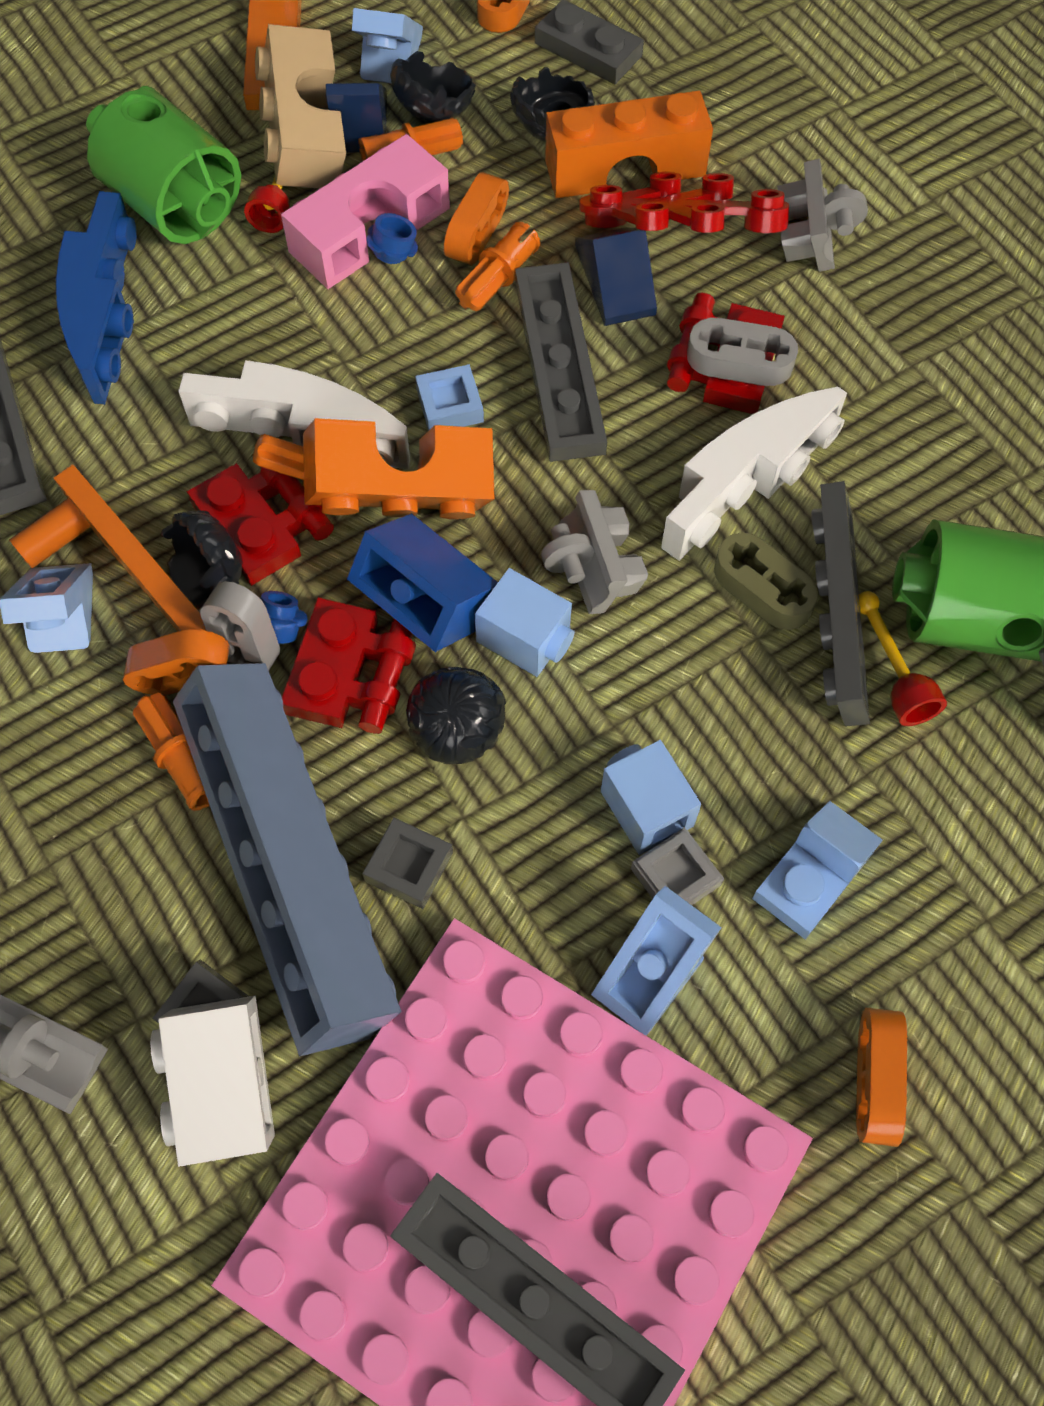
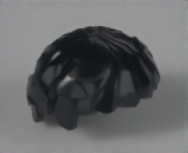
M420 51L410 55L407 60L400 58L395 60L390 73L393 92L403 107L415 117L427 123L438 122L458 117L469 106L475 93L476 84L473 82V78L467 75L465 70L456 67L454 63L447 62L441 67L430 66L428 63L423 62L424 53Z
M544 67L539 71L538 78L530 77L525 81L519 76L513 83L512 92L510 93L512 110L518 120L532 136L545 142L546 112L595 105L591 88H586L584 81H574L573 77L568 75L566 77L558 74L552 76L548 67Z
M187 511L174 514L172 524L161 531L162 537L172 539L171 543L175 550V553L167 561L170 569L169 574L172 581L193 606L200 610L219 582L228 581L239 584L243 567L242 556L234 539L209 512Z
M446 667L435 670L417 682L408 699L406 716L412 740L416 741V745L434 761L444 764L473 762L475 758L482 757L486 750L492 749L499 739L498 735L502 732L505 722V696L497 684L480 671L461 667Z

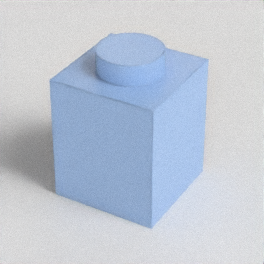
M508 568L475 613L476 642L538 677L549 660L557 663L562 659L574 638L575 631L570 629L572 603L513 569Z
M661 740L643 749L638 744L626 747L616 753L608 761L607 767L604 768L601 793L638 855L654 848L685 827L688 830L694 827L701 802Z

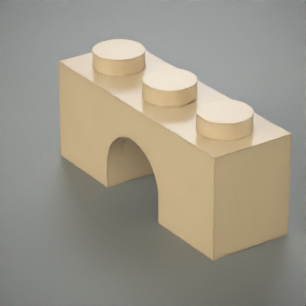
M268 24L265 47L257 46L255 54L256 80L265 81V87L260 89L261 121H269L270 127L266 128L264 133L265 162L274 163L276 184L280 186L321 189L342 174L346 156L341 111L319 109H328L326 84H333L335 74L330 30Z

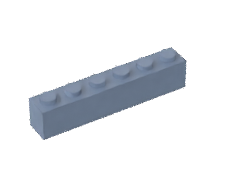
M266 663L199 665L173 700V704L299 1057L368 1040L402 1011L396 999L394 982L386 973L373 940L370 921L366 914L362 912L350 881L347 862L343 855L339 853L328 825L325 806L317 796L305 766L303 750L295 740L285 715L281 694L273 684Z

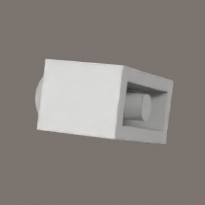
M256 996L171 1009L158 1019L160 1029L153 1030L151 1033V1056L155 1072L157 1074L166 1073L169 1101L162 1102L161 1131L165 1145L176 1146L178 1167L267 1152L275 1137Z

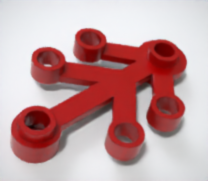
M658 172L650 175V187L622 193L621 187L615 185L594 186L590 189V195H586L579 200V209L585 213V224L596 228H614L629 222L640 230L659 231L668 228L669 219L690 226L693 231L712 233L724 229V215L745 216V229L756 233H777L786 230L788 227L789 203L784 201V192L775 189L755 190L751 193V201H727L733 197L734 176L725 173L706 174L702 177V188L681 193L680 174L675 172Z

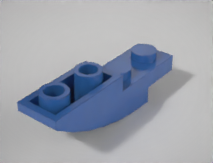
M99 191L87 232L64 231L58 256L56 301L60 325L67 347L94 404L105 405L111 383H116L120 376V351L124 338H129L133 330V310L130 304H125L121 291L125 279L124 262L127 252L135 248L137 229L135 220L132 217H128L121 193Z

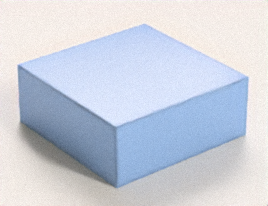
M470 364L415 376L416 389L428 431L434 425L465 427L484 422L483 406Z

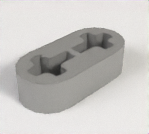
M707 318L693 326L689 337L687 360L694 370L706 376L763 386H776L790 378L798 354V344L790 333L777 327L724 318ZM709 343L720 344L719 351L708 350ZM765 352L776 354V361L766 360Z
M219 582L200 610L206 630L216 633L228 641L230 649L227 664L266 663L269 671L280 653V646L267 608L263 601L246 587L234 582Z

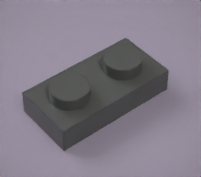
M561 0L535 26V44L614 85L643 55L644 39L566 0Z

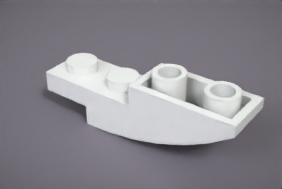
M247 360L244 363L241 379L183 373L178 392L190 426L201 427L213 432L233 430L257 433L258 435L267 434L273 437L287 436L292 437L294 444L303 446V433L314 418L372 421L376 423V445L382 459L393 468L409 469L410 453L406 425L371 400L335 382L307 372Z
M833 387L784 400L751 415L707 444L685 464L679 498L682 501L666 517L661 548L680 561L694 545L699 548L704 547L718 530L721 524V516L730 507L735 510L740 509L749 499L754 489L769 499L784 482L789 486L793 485L805 471L811 459L809 455L819 445L821 448L826 449L841 431L845 420L839 417L847 392L839 387Z

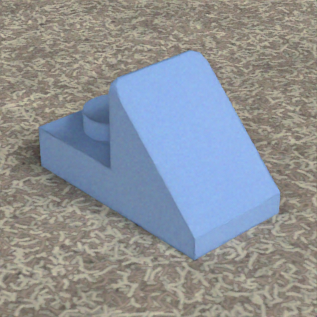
M353 8L352 31L363 36L361 78L391 83L390 73L392 64L398 58L407 60L410 55L418 51L423 26L404 14Z
M91 563L31 568L0 598L3 624L23 623L27 646L30 652L78 650L89 646L91 641L93 589Z
M829 801L805 824L796 842L756 890L752 899L806 940L883 840Z
M664 886L653 897L591 995L634 1029L647 1036L704 960V953L722 927Z

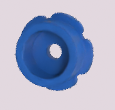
M392 213L381 214L376 218L374 225L368 228L367 245L374 255L385 263L398 264L405 261L407 256H415L418 250V245L415 241L417 235L415 226L408 219Z
M280 591L264 592L260 599L267 608L278 643L285 644L295 641L298 637L299 627L305 626L307 623V614L299 610L298 600L294 596Z

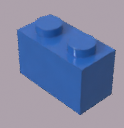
M412 513L365 531L347 577L348 581L434 652L476 632L475 613L498 583Z

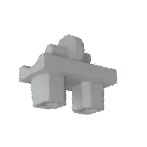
M819 158L804 162L805 179L779 185L777 188L784 192V201L789 203L788 221L809 217V220L788 224L787 229L781 231V241L786 261L790 262L815 257L818 270L821 272L835 269L831 229L837 230L841 236L850 235L854 231V227L862 223L866 218L868 205L865 195L858 190L850 189L847 184L837 185L834 188V192L828 195L827 189L823 187L822 166Z
M579 490L575 496L577 501L576 508L551 529L554 540L544 547L541 557L546 570L554 573L565 572L569 583H578L588 614H600L606 612L616 597L636 594L647 580L648 572L642 556L637 554L619 555L616 546H621L629 535V521L624 507L601 506L595 490Z
M0 995V1079L71 1115L108 1049L102 1044Z

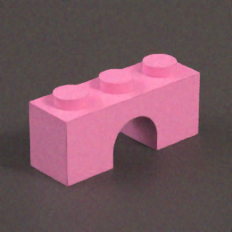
M405 134L390 145L379 149L374 155L346 173L340 174L332 182L307 198L296 202L291 208L281 214L288 252L321 284L330 289L369 263L364 225L366 222L376 220L381 214L392 213L408 219L418 230L450 209L448 169L408 134Z

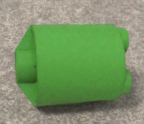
M142 86L137 90L125 92L108 105H98L90 112L86 121V127L90 133L87 160L92 174L112 192L121 193L123 201L169 241L188 244L201 240L216 230L229 215L240 190L242 175L238 159L228 148L154 88Z
M933 519L926 527L921 540L907 552L901 553L894 572L892 597L894 601L907 603L906 627L908 637L913 642L1041 661L1039 651L1044 648V536Z

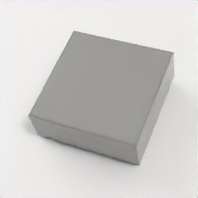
M685 827L634 860L631 865L632 872L652 899L666 886L693 905L720 887L724 881L723 876Z

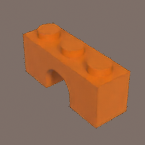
M701 91L546 112L545 161L555 198L590 194L592 187L606 185L608 173L615 164L632 156L648 157L653 174L658 172H675L681 175V180L706 175L713 126Z
M314 418L303 433L305 505H322V512L325 514L352 515L359 512V507H382V515L388 517H403L411 513L415 516L418 514V509L440 510L441 518L467 519L474 517L475 511L495 499L492 428L434 425L419 439V465L416 471L411 472L397 470L382 459L376 445L375 422Z

